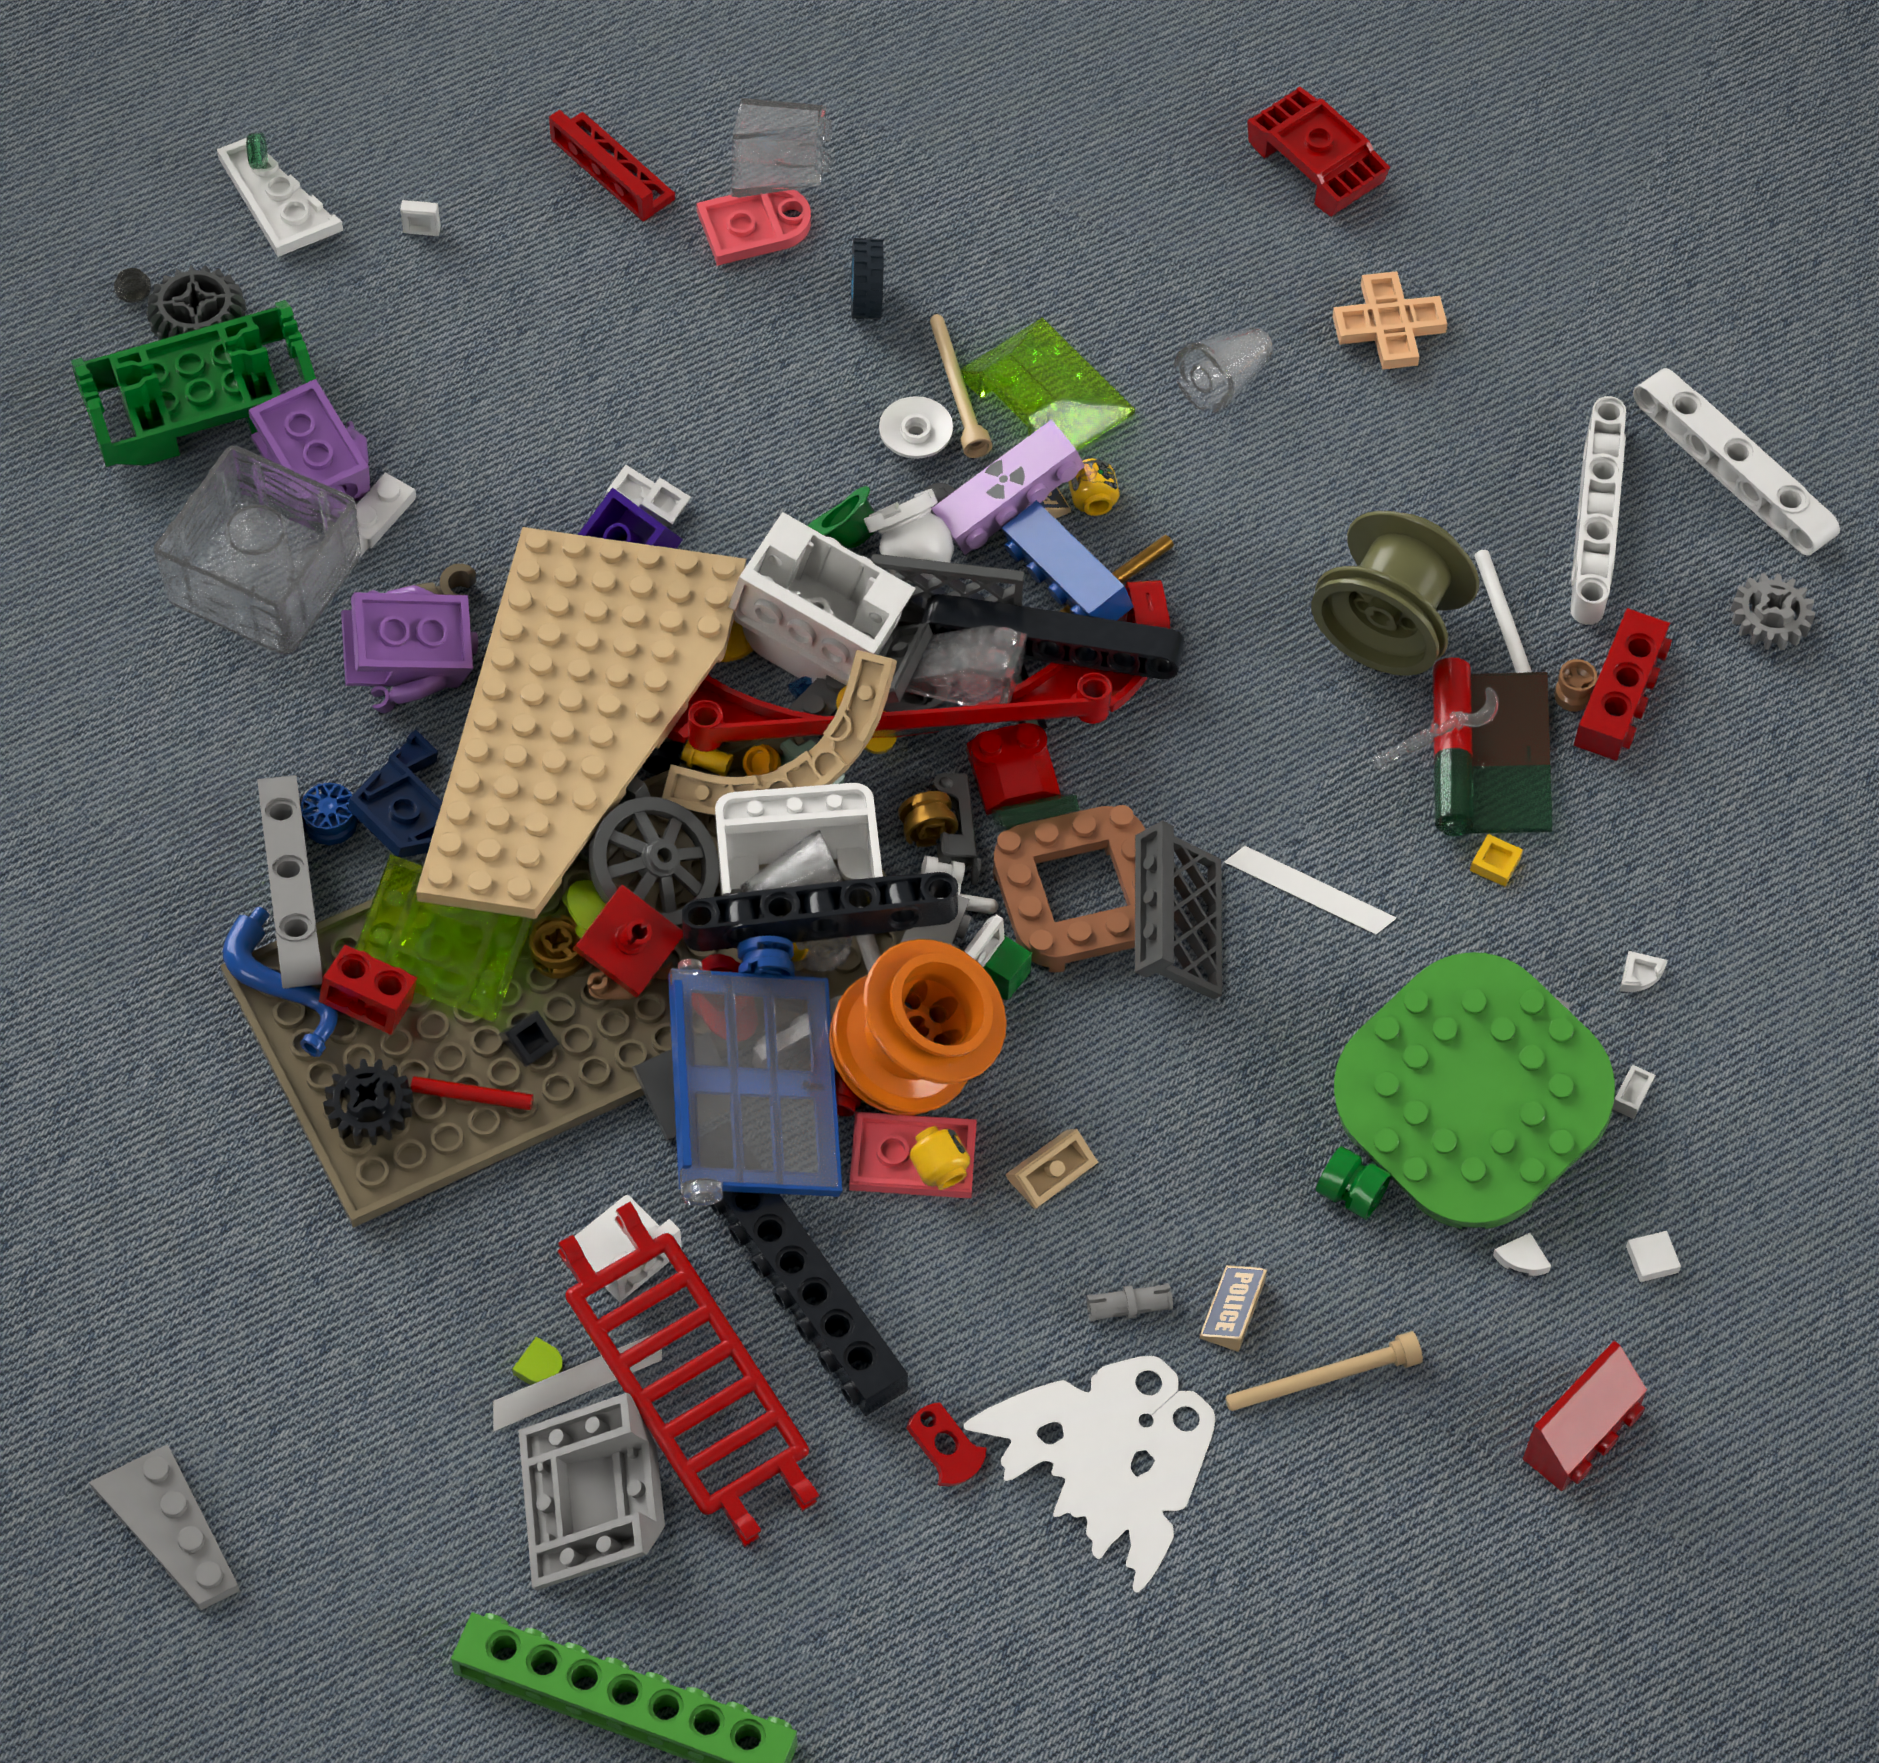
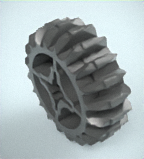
M190 265L187 272L182 273L176 268L174 277L164 275L163 284H154L153 294L148 295L146 311L152 333L158 337V340L243 317L246 314L245 310L247 308L239 284H235L231 275L224 276L220 268L210 272L206 265L201 270H195Z

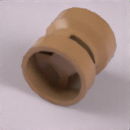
M1573 659L1562 665L1554 691L1555 700L1560 707L1574 712L1586 708L1597 682V671L1594 666L1582 659Z

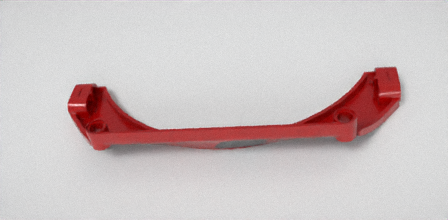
M1162 581L1127 582L1125 588L1134 607L1117 621L1170 629V618ZM1050 663L1025 681L995 696L967 706L883 712L871 738L927 734L983 723L1078 717L1083 722L1096 724L1104 721L1109 715V711L1114 712L1124 705L1139 690L1148 677ZM707 675L688 701V708L667 738L681 743H686V740H688L694 749L709 752L717 749L722 742L824 736V731L835 716L810 714L767 703L732 689Z

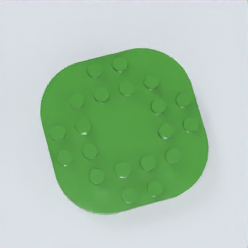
M1471 952L1442 958L1424 968L1351 1037L1342 1051L1336 1067L1334 1094L1337 1113L1349 1139L1358 1149L1361 1148L1380 1168L1392 1174L1391 1179L1415 1201L1417 1208L1432 1219L1451 1227L1460 1229L1462 1227H1485V1229L1507 1224L1532 1208V1203L1587 1150L1591 1151L1608 1127L1612 1115L1615 1081L1609 1057L1599 1040L1529 972L1506 958L1493 954Z

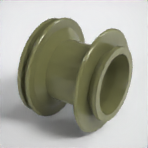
M1394 511L1367 512L1358 516L1350 524L1347 532V544L1358 566H1342L1326 571L1316 584L1315 594L1311 601V611L1317 626L1326 638L1353 660L1384 673L1404 676L1417 675L1432 667L1435 661L1445 653L1448 646L1447 629L1437 610L1460 609L1470 604L1479 591V576L1469 555L1454 537L1437 524L1408 513Z

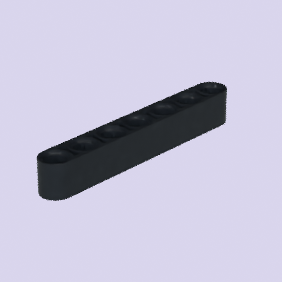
M935 594L928 598L921 624L929 623L933 633L929 643L934 645L1166 680L1177 675L1185 644L1181 633L1169 628L945 594Z

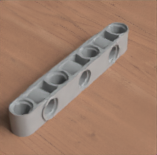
M290 775L257 779L282 988L322 984L323 977L297 776Z

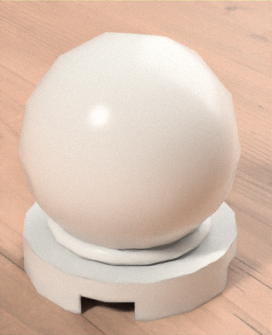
M932 488L915 494V498L900 505L896 502L864 518L869 533L878 530L882 534L879 546L881 555L951 562L954 551L951 531L943 519L931 513V507L938 503ZM888 569L892 575L898 573L895 570ZM920 574L927 580L935 578L932 574Z

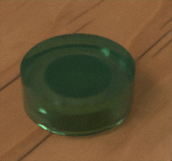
M250 133L246 141L249 166L253 170L266 169L268 153L265 136L263 133Z

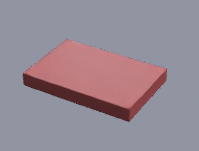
M855 1111L849 1190L971 1199L977 1120ZM932 1126H937L938 1130L951 1129L955 1131L970 1156V1164L966 1169L967 1176L959 1183L944 1190H939L937 1186L924 1184L910 1160V1151L917 1143L915 1137L923 1130Z

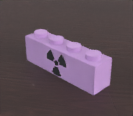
M1051 419L931 509L936 516L943 519L951 531L952 540L963 554L966 555L971 550L983 546L990 536L1037 500L1041 503L1059 485L1072 480L1085 465L1075 447Z

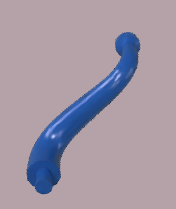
M256 907L250 916L239 915L223 945V960L227 969L234 978L252 989L299 1003L315 1010L320 1015L319 1025L313 1034H306L300 1045L309 1055L320 1057L326 1049L325 1042L337 1025V1010L319 1002L321 990L314 986L283 989L281 973L258 962L252 955L253 950L265 936L262 925L269 918V913L262 907Z

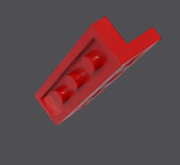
M560 109L549 116L551 140L640 220L644 222L675 200V192L583 111L572 119ZM583 126L591 133V137L580 127ZM606 150H610L611 152H613L614 157ZM629 170H633L637 174V177L633 175ZM652 190H655L660 194V196L655 200H653Z

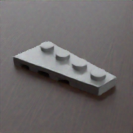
M168 1444L89 1482L92 1490L100 1499L107 1503L116 1517L140 1540L141 1545L165 1568L166 1573L200 1611L240 1592L239 1586Z

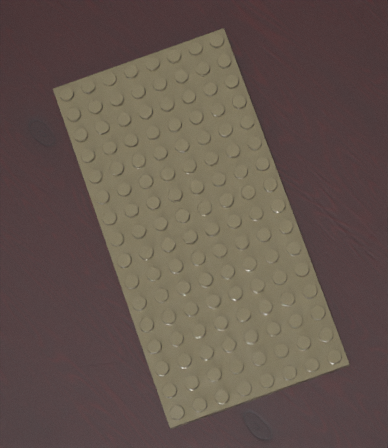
M789 737L796 745L804 742L802 737ZM789 738L734 741L717 748V750L734 755L726 777L747 776L743 768V758L746 752L754 746L769 745L778 751L781 758L783 750L780 748V745ZM687 762L678 765L680 767L703 772L706 774L720 776L696 765L688 767ZM669 770L642 781L646 784L651 797L662 798ZM689 810L708 830L718 854L716 816ZM647 814L648 818L664 830L666 829L669 822L668 819ZM632 818V820L620 831L621 833L632 823L633 818ZM680 828L674 843L676 848L695 847L690 837ZM591 838L584 846L585 848H587L590 845ZM578 856L575 858L563 875L561 885L536 919L417 901L416 894L420 881L419 878L316 923L322 977L344 945H348L358 951H364L382 962L401 968L417 977L413 1001L392 1035L337 1010V1025L325 1042L326 1049L320 1057L309 1055L300 1045L306 1034H313L319 1025L320 1015L308 1006L252 989L234 978L225 963L220 965L222 974L353 1228L644 1095L632 1067L672 1049L669 980L654 978L652 984L644 989L637 998L634 997L630 1000H599L589 993L587 981L592 973L602 971L586 959L583 966L575 974L566 978L554 979L542 975L535 969L531 961L529 935L533 931V926L540 919L550 915L551 918H561V915L572 918L568 907L562 901V895L576 881H592L588 862ZM837 859L759 865V881L750 891L847 880L838 871ZM700 860L680 862V865L700 882ZM720 871L717 888L713 897L722 896ZM672 877L676 909L680 910L688 902L692 901L694 896ZM659 889L655 910L663 913ZM906 930L874 934L880 954L882 955L889 948L901 943ZM856 936L798 942L796 946L799 950L805 948L809 950L803 960L794 962L790 959L794 963L795 970L814 975L817 978H828L830 1000L836 996L843 995L846 989L856 980L868 974ZM682 937L660 968L673 962L674 972H678L680 975L694 976L700 961L709 955L724 954L731 956L740 964L742 961L738 958L736 948L695 951L685 944ZM277 941L252 952L253 957L258 962L280 972ZM320 984V985H311V986H314V987L318 988L319 990H321L322 984ZM753 998L757 1015V1027L751 1038L745 1042L736 1043L737 1052L755 1045L764 1037L762 998ZM806 1002L800 1015L773 1007L775 1035L786 1031L795 1019L807 1014ZM691 1008L693 1039L708 1033L719 1059L726 1058V1042L711 1034L703 1024L702 1019ZM538 1011L559 1045L525 1067L503 1042L499 1033L526 1014ZM361 1059H366L368 1067H374L378 1059L383 1061L384 1070H387L392 1065L397 1066L399 1077L406 1075L408 1078V1089L411 1088L413 1076L534 1095L533 1106L530 1111L412 1092L414 1102L410 1104L413 1114L412 1117H403L405 1129L403 1131L396 1128L391 1129L393 1139L390 1141L383 1135L377 1136V1144L373 1146L369 1137H364L359 1145H355L353 1134H350L345 1139L340 1138L338 1127L331 1129L329 1126V1115L325 1114L323 1102L327 1101L324 1091L325 1087H335L332 1075L336 1073L345 1076V1065L348 1063L354 1069L360 1068ZM391 1091L390 1104L394 1106L396 1096ZM345 1098L342 1102V1110L344 1111V1113H346L347 1111L346 1105L348 1104L347 1099Z

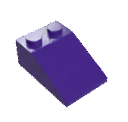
M613 487L578 533V535L674 549H677L683 541L681 537Z

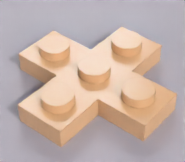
M1397 271L1362 275L1361 288L1366 304L1334 307L1333 320L1339 345L1375 341L1382 370L1418 366L1419 353L1415 336L1446 333L1447 320L1440 296L1404 299Z

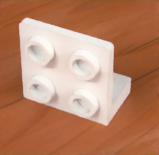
M625 1195L574 1237L596 1273L636 1250L627 1235L622 1232L615 1221V1217L618 1216L616 1209L631 1201L652 1239L664 1233H669L675 1238L682 1249L680 1229L670 1219L659 1226L629 1195ZM662 1253L605 1286V1288L621 1302L670 1261L665 1253Z

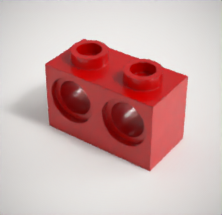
M344 945L323 976L319 1002L392 1035L413 1001L417 977L401 968L382 962L364 951H358L348 945Z

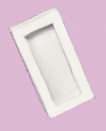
M1632 1065L1614 1099L1613 1110L1634 1119L1655 1075Z

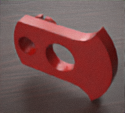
M940 1402L926 1405L909 1419L906 1429L936 1467L939 1474L937 1485L956 1486L966 1482L979 1471L985 1460L987 1447L974 1445ZM931 1416L932 1420L928 1423V1427L924 1426L921 1419L927 1420ZM945 1433L953 1438L956 1447L953 1454L945 1455L937 1450L935 1446L936 1435Z

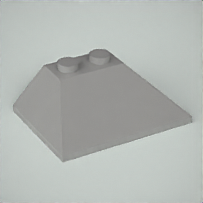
M624 1393L518 1430L533 1589L540 1590L649 1553L665 1527L657 1446L630 1394Z

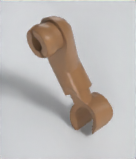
M670 962L663 968H659L645 989L652 984L654 978L668 979L669 972H674L673 962ZM594 972L588 978V991L595 999L630 1000L634 998L632 994L603 972Z

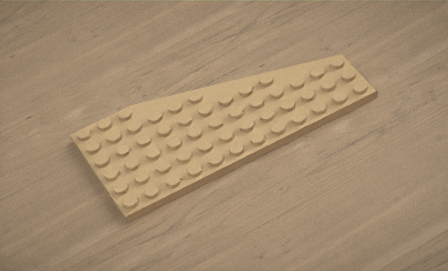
M522 527L417 887V901L533 919L538 917L561 885L563 875L593 833H595L601 821L617 807L625 796L626 788L652 751L655 748H659L688 708V701L714 665L720 663L724 658L734 621V609L729 608V604L739 576L746 567V559Z

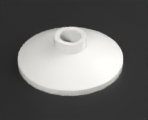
M913 396L899 399L885 409L880 418L879 432L882 441L891 451L903 457L919 459L933 456L948 445L953 433V422L949 412L940 403L929 398Z

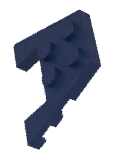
M417 730L411 732L407 737L406 743L400 749L396 748L389 756V760L380 771L376 770L354 793L348 805V810L397 858L428 853L442 801L414 774L435 763L439 752Z

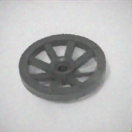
M641 797L628 800L614 808L604 817L591 838L588 853L589 871L594 887L605 904L617 890L612 879L634 872H639L642 878L633 893L644 900L654 882H659L663 913L660 914L677 927L682 925V909H676L672 877L694 896L692 900L714 896L719 879V859L713 839L702 822L692 812L675 802L657 797ZM647 814L657 815L669 820L662 839L659 838ZM632 816L645 842L614 829L622 820ZM680 828L690 837L695 847L676 848L674 843ZM611 843L635 853L637 856L635 859L608 867L606 859L607 845ZM657 854H659V855L662 856V858L664 859V862H661V861L659 860ZM700 860V882L683 868L680 862Z

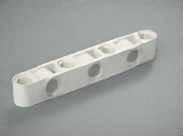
M1663 368L1635 387L1633 390L1634 399L1641 410L1800 553L1807 556L1812 555L1840 533L1839 523L1828 509L1673 371Z
M1604 396L1595 402L1583 454L1571 577L1572 596L1570 610L1573 618L1585 625L1598 623L1603 618L1614 570L1626 434H1624L1626 407L1621 400L1612 396Z

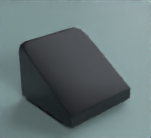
M538 1011L526 1014L499 1033L503 1042L525 1067L559 1045Z

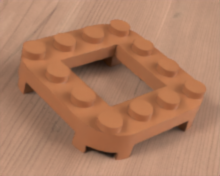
M1101 806L1024 823L1003 831L997 838L994 850L993 878L994 881L998 882L1016 937V943L1032 952V962L1049 967V972H1064L1065 963L1135 948V835L1144 831L1145 828L1128 806ZM1104 848L1106 855L1111 856L1127 906L1055 922L1036 864Z

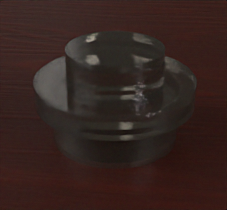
M127 268L118 274L114 283V289L120 300L135 303L142 301L150 294L151 282L148 276L140 269Z

